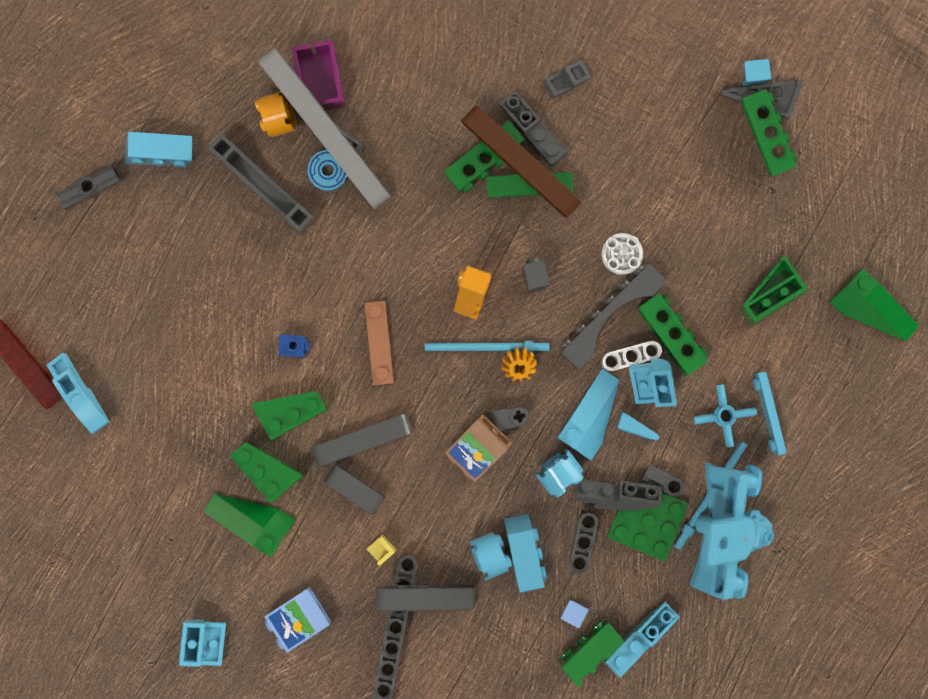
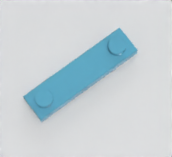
M756 373L752 381L755 391L759 393L770 436L768 440L769 449L771 452H774V455L786 454L787 451L767 373Z

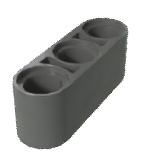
M337 464L333 466L324 480L328 486L372 515L375 514L385 499L384 495Z
M583 512L577 519L569 556V566L576 573L585 572L589 567L598 526L597 517L591 512ZM586 516L593 518V524L590 527H584L582 524V520ZM581 537H587L589 540L588 545L584 548L578 546V540ZM578 557L584 559V565L581 568L573 566L574 560Z

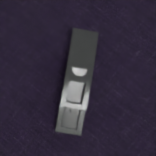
M516 90L499 103L519 132L551 167L568 155V152L542 124L538 115Z
M582 479L579 483L575 484L574 501L594 503V508L604 510L650 509L661 506L662 486L622 480L616 485Z

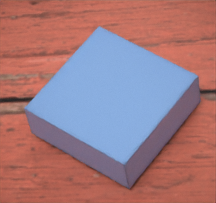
M569 599L560 619L580 628L589 609Z

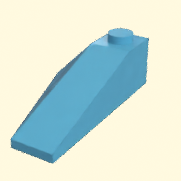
M601 369L556 437L589 460L593 459L603 443L619 379Z

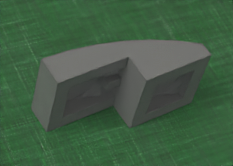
M581 59L564 67L562 71L545 78L543 83L551 98L554 99L586 82L591 76Z

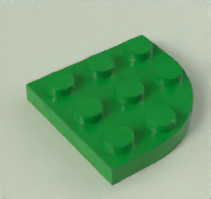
M661 493L660 507L642 510H618L606 537L665 562L689 504Z

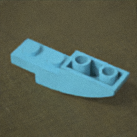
M62 353L47 364L54 377L52 382L73 413L91 434L96 433L110 423L92 390L85 386L67 354Z
M663 602L623 639L625 643L604 663L617 677L621 678L649 647H652L680 618L679 615L666 602Z

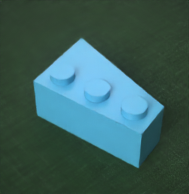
M528 514L505 518L504 522L519 592L544 588L543 579H547L545 567H540L539 560H543L541 548H536L535 541H539L537 528L532 529Z

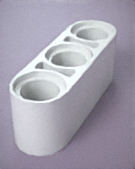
M649 341L612 351L601 358V366L606 371H615L629 367L632 364L651 361V358H659L662 348L659 343ZM648 345L656 349V354L653 357L646 353ZM628 351H633L636 354L634 362H629L626 359ZM608 356H612L616 360V365L613 368L606 365V358Z

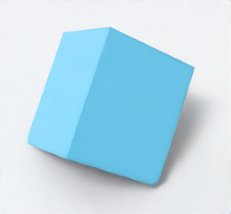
M769 59L744 62L745 80L742 82L743 87L768 84L771 80Z

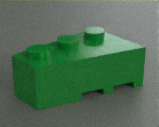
M785 255L751 294L740 310L751 327H754L799 299L808 290Z
M317 391L251 403L270 440H276L329 410L322 396Z

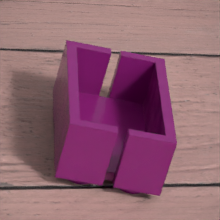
M333 41L314 43L317 52L313 54L310 44L291 47L296 74L322 107L326 106L327 110L346 107Z

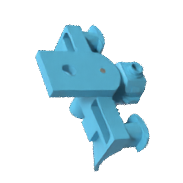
M705 463L709 516L701 515L696 523L697 531L704 534L689 585L722 600L733 597L742 599L747 591L748 575L744 570L737 568L738 561L745 560L750 552L770 545L774 539L772 523L765 516H762L759 510H750L744 513L746 495L750 497L758 495L762 484V473L759 468L753 465H747L745 471H739Z

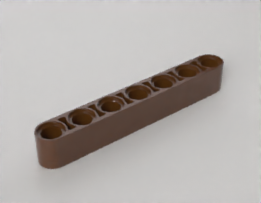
M475 105L461 120L462 124L562 216L568 218L581 204V201L481 108Z

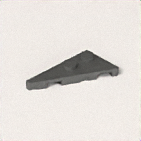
M799 79L789 82L722 90L720 95L740 102V99L766 89L767 93L771 92L774 104L772 106L774 111H778L781 117L789 119L804 80ZM763 107L759 108L760 110L766 111V109Z

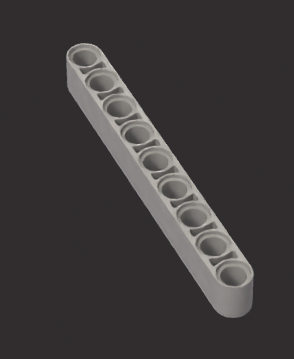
M274 47L261 57L258 62L369 204L376 209L391 197L388 190L281 53Z

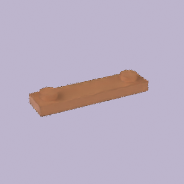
M386 301L365 303L373 386L393 384L394 378Z

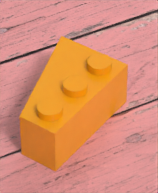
M467 266L466 271L461 270L457 281L460 288L453 312L477 320L492 275Z

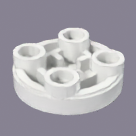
M626 233L615 234L607 239L602 247V262L614 274L626 275L632 273L642 262V246L635 236Z

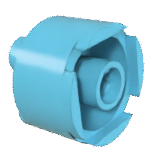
M568 449L564 450L565 454L557 453L540 466L543 469L540 473L538 471L535 472V476L547 492L556 497L563 495L569 485L572 483L575 485L584 478L582 475L583 468Z
M491 532L469 541V545L474 546L471 551L479 571H483V574H486L482 576L484 581L509 571L508 568L512 567L508 555L502 552L501 548L504 547L500 535H494Z

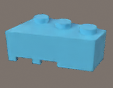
M128 132L125 140V164H153L155 166L171 164L175 167H186L192 161V136Z

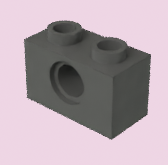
M539 258L527 260V263L522 268L527 294L548 289L550 283L545 261H539Z

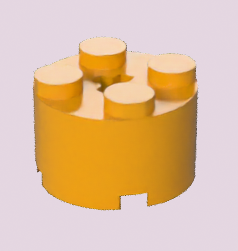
M281 91L255 100L256 109L262 117V120L259 121L263 132L267 131L268 136L272 138L297 130L294 127L297 126L293 106L286 102L287 98Z

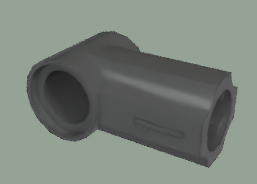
M650 464L641 481L649 485L662 486V491L669 496H678L684 490V484L679 478L673 477ZM671 481H676L679 485V489L675 493H671L668 489V484Z

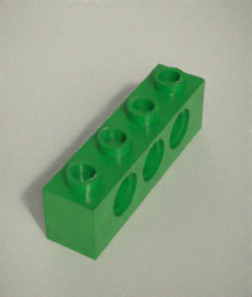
M766 89L740 99L739 101L769 177L795 168L797 157L795 152L789 149L787 143L790 140L787 132L781 129L780 123H782L779 112L774 111L772 106L774 99L771 92L767 93ZM760 107L765 108L767 111V116L764 119L759 118L757 115V110ZM768 126L774 129L775 133L772 138L765 136V129ZM775 146H779L782 149V154L778 158L772 153Z
M509 120L501 126L521 146L524 144V138ZM480 142L444 171V175L459 194L463 191L467 193L475 186L474 182L479 178L484 180L491 174L490 170L493 167L497 166L499 168L504 162L486 145ZM484 154L489 155L491 161L489 163H482L480 157ZM472 167L475 173L472 176H466L463 172L464 169Z
M657 294L636 310L684 376H689L708 362L706 358L708 354L702 346L698 347L694 342V339H696L694 334L689 329L686 330L681 324L683 320L677 312L673 313L670 309L671 303L667 297ZM660 311L664 312L667 317L663 323L659 322L656 317ZM671 328L678 331L679 336L677 339H672L669 336ZM683 345L690 347L691 353L689 356L682 354L681 348Z

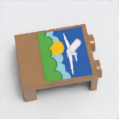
M482 414L445 454L448 456L449 461L457 465L468 479L476 482L513 443Z

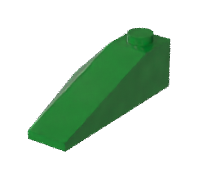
M864 269L856 271L829 301L845 317L876 328L904 342L919 327L882 285Z
M216 493L203 511L270 558L275 555L296 521L295 518L279 508L268 507Z

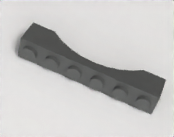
M222 133L207 148L301 235L314 224L316 219L268 177Z
M648 264L646 267L641 265L633 273L636 277L631 282L627 279L619 287L621 292L617 296L612 294L605 302L607 306L602 311L598 309L590 317L592 321L589 325L583 324L575 332L578 336L573 341L569 338L561 346L563 351L560 354L577 371L594 356L598 333L604 322L616 309L628 302L652 297L667 282L651 264Z

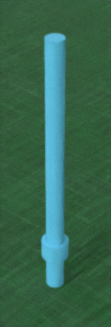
M524 341V343H425V351H515L517 346L519 351L526 348L527 353H533V351H549V343H533V341Z
M740 441L723 468L733 469L748 445ZM706 494L688 524H684L681 529L682 533L674 544V547L680 551L688 538L692 537L696 530L694 529L698 518L704 515L708 508V494Z

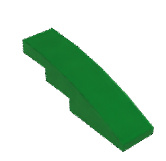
M572 172L552 173L574 194ZM518 175L487 177V195L489 199L541 197Z

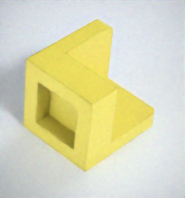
M383 534L367 548L370 554L378 561L377 564L379 566L396 551L395 547Z

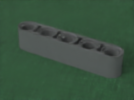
M407 413L311 447V451L318 468L414 432Z
M473 585L377 586L375 609L381 611L475 608L476 587Z

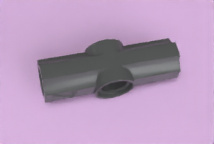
M111 165L89 177H82L77 183L57 192V198L63 208L67 210L88 198H96L100 192L120 183L121 179L114 166ZM92 183L91 191L86 192V185Z

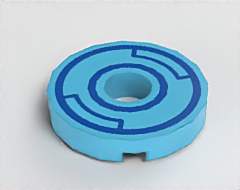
M328 150L317 152L308 163L307 173L309 179L316 188L322 191H334L343 186L348 178L347 174ZM327 165L334 168V172L330 176L323 174V168Z

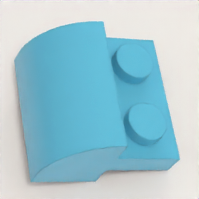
M651 358V363L632 364L629 366L636 404L655 403L656 407L677 406L672 370L668 361Z
M201 619L183 621L179 666H222L226 623L204 621Z

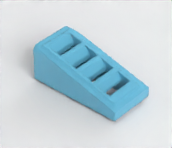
M620 412L616 429L653 441L659 439L655 432L626 413Z

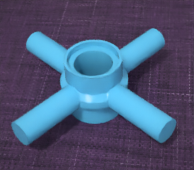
M724 384L717 385L719 406L713 414L694 416V425L716 422L717 425L723 427L726 448L734 447L731 425L735 423L736 418L757 415L756 407L734 410L733 407L727 405ZM723 410L728 411L730 415L729 420L726 422L722 421L720 417Z

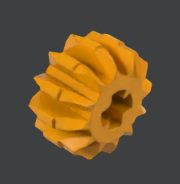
M516 346L515 352L508 350V356H503L502 370L505 371L506 378L511 377L513 382L519 379L522 383L524 381L523 378L530 380L531 374L536 373L535 366L537 365V360L533 359L534 354L532 352L527 353L526 348L519 351V348Z

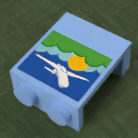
M310 586L274 611L269 612L265 616L266 621H264L270 632L273 631L277 636L276 642L280 649H285L286 652L291 651L332 622Z

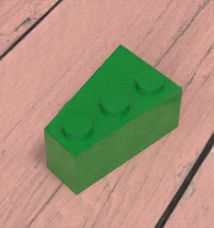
M245 442L230 455L232 460L271 504L276 502L306 475L251 442Z
M607 620L597 622L592 627L593 631L588 636L582 635L576 641L577 645L573 649L568 648L560 655L559 663L561 668L578 688L583 684L581 680L588 673L593 674L597 670L595 667L603 660L606 661L625 643Z

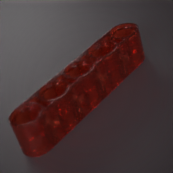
M0 319L1 358L45 409H50L63 397L52 382L53 379L8 325Z

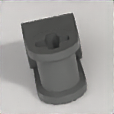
M523 407L488 412L489 421L500 431L525 425L529 419V414ZM518 410H520L521 414L525 413L526 417L522 418V422L513 417Z

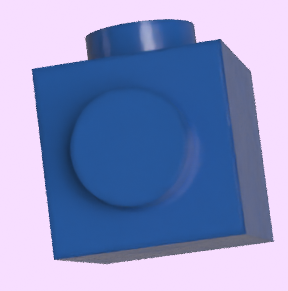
M280 334L279 356L306 358V353L309 354L310 341H307V337Z

